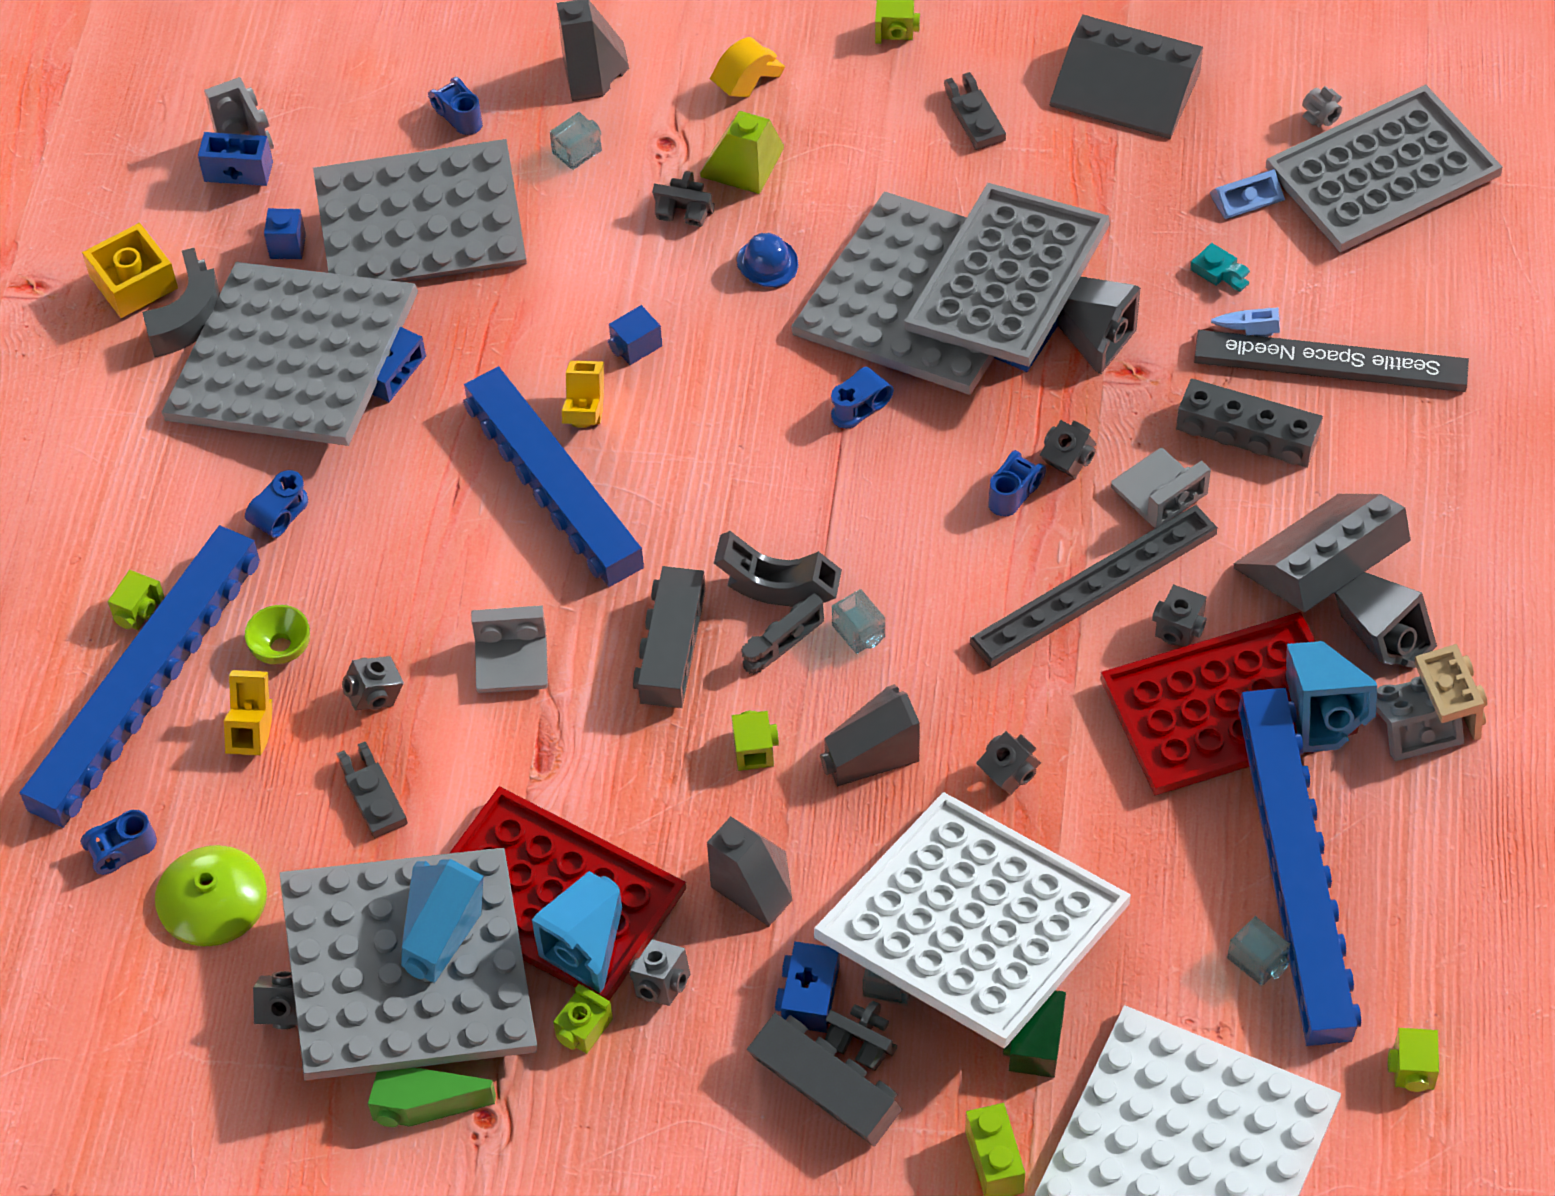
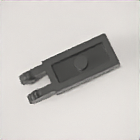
M970 72L962 75L963 86L967 90V94L961 96L953 78L944 80V87L951 101V107L976 150L1006 141L1005 130L981 89L978 90L977 82Z
M813 593L805 601L797 602L790 613L779 622L775 621L770 624L762 636H752L741 649L742 657H744L743 667L746 669V672H749V674L753 673V675L754 673L758 674V672H761V669L768 667L824 622L823 600Z
M362 742L358 744V753L366 767L361 770L354 771L351 759L344 750L336 754L346 775L347 786L375 839L407 825L408 822L378 762L375 763L367 743Z

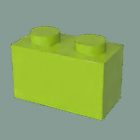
M1000 1103L966 1111L965 1133L984 1196H1013L1024 1193L1025 1170L1005 1104Z

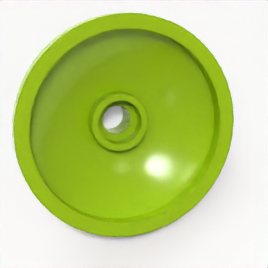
M221 845L200 847L177 858L162 874L155 892V907L164 928L178 940L195 946L221 945L242 936L260 918L267 900L265 877L257 862L239 849ZM212 880L209 885H201L205 881Z

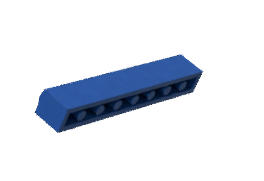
M498 366L465 383L466 399L463 400L468 414L472 418L476 416L479 419L485 436L489 440L494 439L496 441L498 450L506 462L511 461L513 463L516 474L522 484L530 485L541 508L547 507L551 512V519L559 531L564 530L568 534L573 550L578 555L582 553L585 556L595 578L601 577L605 584L611 587L644 568L642 547L501 368Z

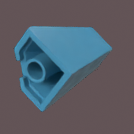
M1323 641L1287 644L1286 677L1291 701H1294L1296 707L1295 724L1297 733H1300L1302 736L1303 753L1338 750L1349 741L1348 735L1359 725L1363 724L1366 726L1376 717L1377 683Z
M441 859L437 865L430 866L427 861H417L412 868L401 966L411 976L418 979L425 978L432 983L437 981L481 916L483 875L452 859Z
M588 871L539 911L532 919L539 957L599 993L605 987L622 911L618 885L606 876L600 878Z

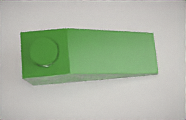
M413 1067L377 1072L368 1106L373 1121H377L383 1126L397 1127L398 1125L411 1127L495 1104L496 1093L493 1080Z

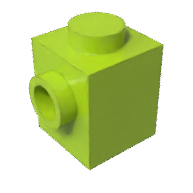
M750 710L741 714L731 715L738 771L774 767L773 746H779L777 725L769 724L768 711L757 712Z
M1398 1028L1394 1049H1389L1388 1072L1395 1073V1087L1406 1088L1412 1092H1422L1435 1088L1439 1075L1438 1030Z

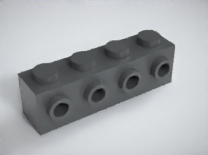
M1191 378L1178 409L1176 430L1308 468L1320 436L1323 416Z
M662 566L660 579H654L651 598L655 601L653 609L648 608L645 628L649 630L647 638L641 639L639 658L643 659L641 668H635L633 677V689L639 690L640 704L683 708L706 592L703 570Z
M774 1013L749 1045L747 1051L755 1060L875 1147L902 1111V1108L894 1100L898 1094L880 1080L876 1085L872 1084L864 1078L867 1071L850 1058L844 1063L834 1055L837 1050L823 1038L818 1037L816 1041H813L804 1034L807 1028L791 1015L785 1020Z

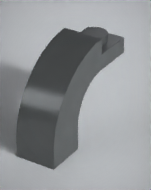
M195 248L182 250L188 273V286L183 295L167 306L142 312L154 357L177 352L196 342L216 306L220 291L214 268L207 270L205 260L197 259Z
M731 531L720 535L714 564L730 576L728 586L733 590L760 602L793 607L801 600L805 601L813 593L818 595L823 600V603L836 599L842 572L841 568L819 551L800 559H776L759 553Z

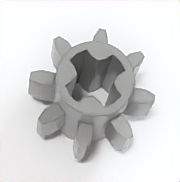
M1326 86L1322 90L1314 88L1303 100L1302 106L1307 110L1303 118L1319 128L1323 124L1325 126L1332 125L1342 113V107L1337 104L1342 97Z

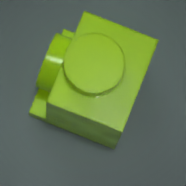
M877 0L875 44H882V39L913 40V32L920 31V13H914V0Z
M129 569L107 602L113 620L119 626L125 629L133 628L139 630L144 621L148 620L154 613L156 604L160 605L165 597L160 581Z
M578 984L575 988V994L553 1021L557 1040L569 1049L574 1050L578 1048L587 1054L613 1020L611 1002L583 985Z

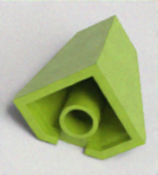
M739 111L712 150L700 172V177L760 194L784 150V144L770 119Z

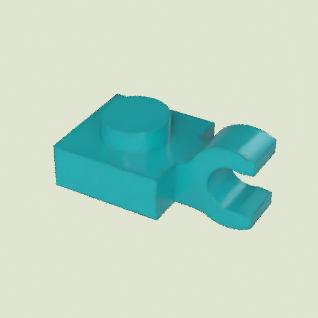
M1210 243L1191 261L1190 270L1215 286L1223 280L1233 289L1241 292L1249 285V281L1244 279L1250 273L1249 268L1237 263V257L1213 243Z

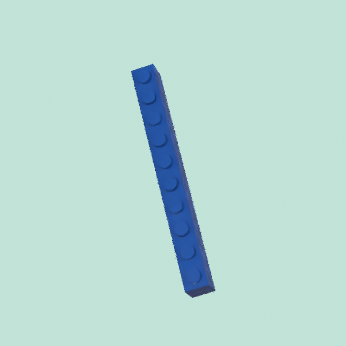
M221 525L217 527L19 792L28 812L64 828L70 818L75 817L79 813L86 796L91 790L98 787L103 773L108 766L120 757L123 746L130 736L139 731L144 717L152 707L157 706L160 702L163 691L172 680H175L180 675L185 661L191 653H195L199 649L202 638L210 627H214L218 623L222 611L229 601H233L237 597L240 587L246 578L257 570L260 559L255 540Z
M1286 688L1242 692L1238 712L1306 1046L1352 1042L1357 1027H1361V1012L1359 1005L1352 1003L1350 992L1354 990L1353 974L1351 969H1345L1343 957L1346 956L1345 937L1343 934H1338L1335 923L1339 921V909L1337 901L1330 899L1328 890L1332 885L1331 871L1328 865L1323 866L1321 854H1324V839L1322 832H1316L1314 821L1317 820V806L1314 798L1309 799L1307 788L1310 787L1308 766H1302L1300 755H1303V740L1301 734L1295 733L1293 723L1296 722L1294 701H1288Z

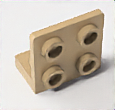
M1457 644L1415 656V666L1441 724L1463 717L1473 740L1481 739L1482 725L1486 724L1483 710L1488 703L1483 687L1481 685L1476 686L1472 678L1474 670L1467 655L1462 656Z

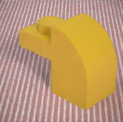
M746 37L735 42L724 52L709 79L729 96L750 97L760 76L780 77L785 66L776 59L777 55L772 50L761 46L752 37Z
M570 361L566 370V400L562 408V424H571L576 428L601 424L604 401V362Z
M232 670L229 675L230 710L224 719L225 754L261 756L268 742L272 722V699H269L268 672Z

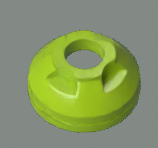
M273 605L258 611L252 616L245 628V640L252 655L258 660L268 664H284L298 658L305 651L310 641V628L307 618L298 609L287 605ZM285 638L291 642L290 646L284 651H274L271 649V644L277 639Z

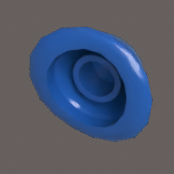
M760 233L753 236L740 249L736 258L737 267L741 273L751 282L763 287H779L788 284L796 276L799 266L797 254L792 246L772 233Z

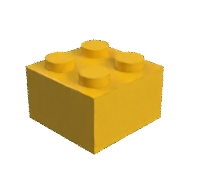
M140 222L82 252L89 277L120 318L178 289L172 263Z

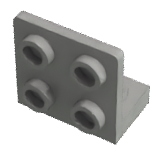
M240 77L204 90L214 133L241 134L249 131L251 135L267 136L270 149L274 148L269 132L265 131V128L269 127L266 114L263 109L257 110L256 106L258 103L251 87L246 89Z
M1159 448L1112 480L1111 488L1148 523L1157 528L1208 494L1211 469L1202 460L1191 468H1184L1165 449Z
M543 605L471 610V621L475 638L477 692L491 693L546 689L548 687L547 635Z
M1420 676L1413 678L1411 682L1399 685H1383L1377 688L1376 712L1387 723L1390 756L1395 761L1464 744L1462 718L1441 724Z

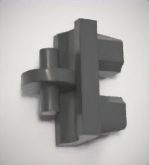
M685 171L682 179L672 178L670 186L654 183L652 193L656 201L655 215L659 220L673 221L676 208L686 209L685 223L702 227L707 213L713 214L715 204L712 203L711 193L703 192L704 183L694 182L693 172Z
M875 1001L870 1002L866 1009L856 1004L852 1007L850 1014L860 1019L859 1024L830 1010L826 1021L831 1025L827 1030L825 1041L843 1055L853 1037L863 1041L864 1043L855 1060L874 1071L884 1060L886 1054L893 1056L898 1047L892 1043V1040L871 1030L874 1026L885 1031L889 1024L888 1020L879 1016L881 1004Z

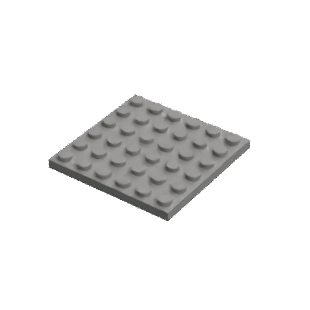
M884 191L792 324L793 335L971 395L994 359V356L909 332L905 329L906 318L967 217Z
M235 262L217 299L216 306L206 321L161 412L165 421L349 446L376 387L377 378L386 357L391 354L390 348L400 327H403L418 294L415 283Z
M504 848L280 872V886L304 1081L537 1052V1041ZM441 859H452L484 876L482 912L437 981L432 983L425 978L418 979L411 976L401 966L402 942L412 868L417 861H427L430 866L437 865Z

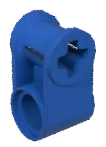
M455 76L444 87L438 90L432 89L428 92L429 100L435 111L440 116H443L457 132L463 135H472L481 130L483 121L479 99L465 86L460 78Z
M869 367L859 369L852 377L832 390L831 400L834 404L831 412L832 422L836 426L845 429L857 426L862 420L876 410L883 408L890 401L894 392L893 386Z
M1012 451L990 480L988 501L990 510L998 516H1010L1017 512L1023 502L1041 484L1046 473V466L1041 463L1035 465L1022 458L1020 452Z
M285 470L277 474L272 482L249 503L245 512V519L273 538L281 536L289 524L308 505L309 499L306 491L303 489L304 481L302 476L293 470Z
M129 810L100 826L91 828L82 836L80 842L82 847L89 851L94 860V871L97 874L105 875L151 852L156 846L157 837L144 812ZM142 830L140 833H138V834H136V835H132V834L135 833L136 831Z

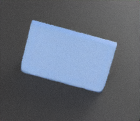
M1275 169L1217 187L1210 192L1212 200L1224 219L1285 200Z

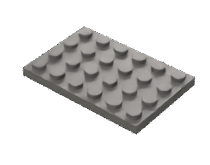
M1424 85L1267 158L1265 168L1268 171L1275 169L1280 185L1336 249L1342 252L1501 176L1503 167L1431 89Z
M507 139L313 168L328 273L411 282L527 264Z
M987 183L906 318V331L1029 367L1110 226L1109 216Z

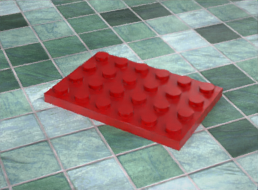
M1301 612L1101 672L1100 680L1154 796L1250 767L1238 712L1242 692L1286 688L1288 701H1291L1286 677L1287 644L1316 642ZM1293 723L1295 733H1297L1296 724ZM1359 726L1348 736L1357 734Z
M500 786L450 851V853L504 848L523 960L575 988L578 984H581L607 1000H610L629 973L634 960L641 956L686 890V882ZM588 871L600 878L606 876L613 880L620 889L622 911L606 983L601 993L539 957L532 919L539 911Z

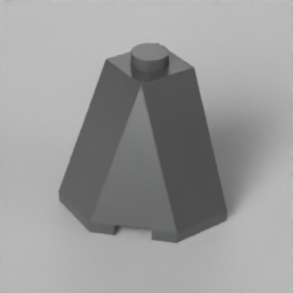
M572 0L556 3L562 54L572 101L604 96L609 91L613 80L618 75L622 77L629 69L624 42L590 0Z
M1080 277L1058 315V327L1092 368L1102 374L1137 330L1141 288L1132 284Z
M1366 572L1334 592L1341 617L1378 661L1385 664H1401L1406 667L1415 668V656L1431 652L1437 647L1422 592Z
M895 684L886 687L825 737V753L820 754L825 774H832L838 787L919 762L920 722L908 694L904 691L899 692V688Z
M730 816L707 842L711 887L767 926H770L792 902L786 851Z

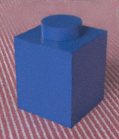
M268 208L264 236L270 259H302L306 232L300 209Z
M642 305L609 323V347L617 357L622 356L629 365L662 347L661 325Z

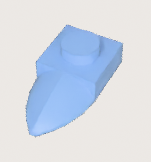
M1279 307L1232 312L1211 319V323L1229 329L1245 330L1246 336L1269 337L1273 333H1280Z

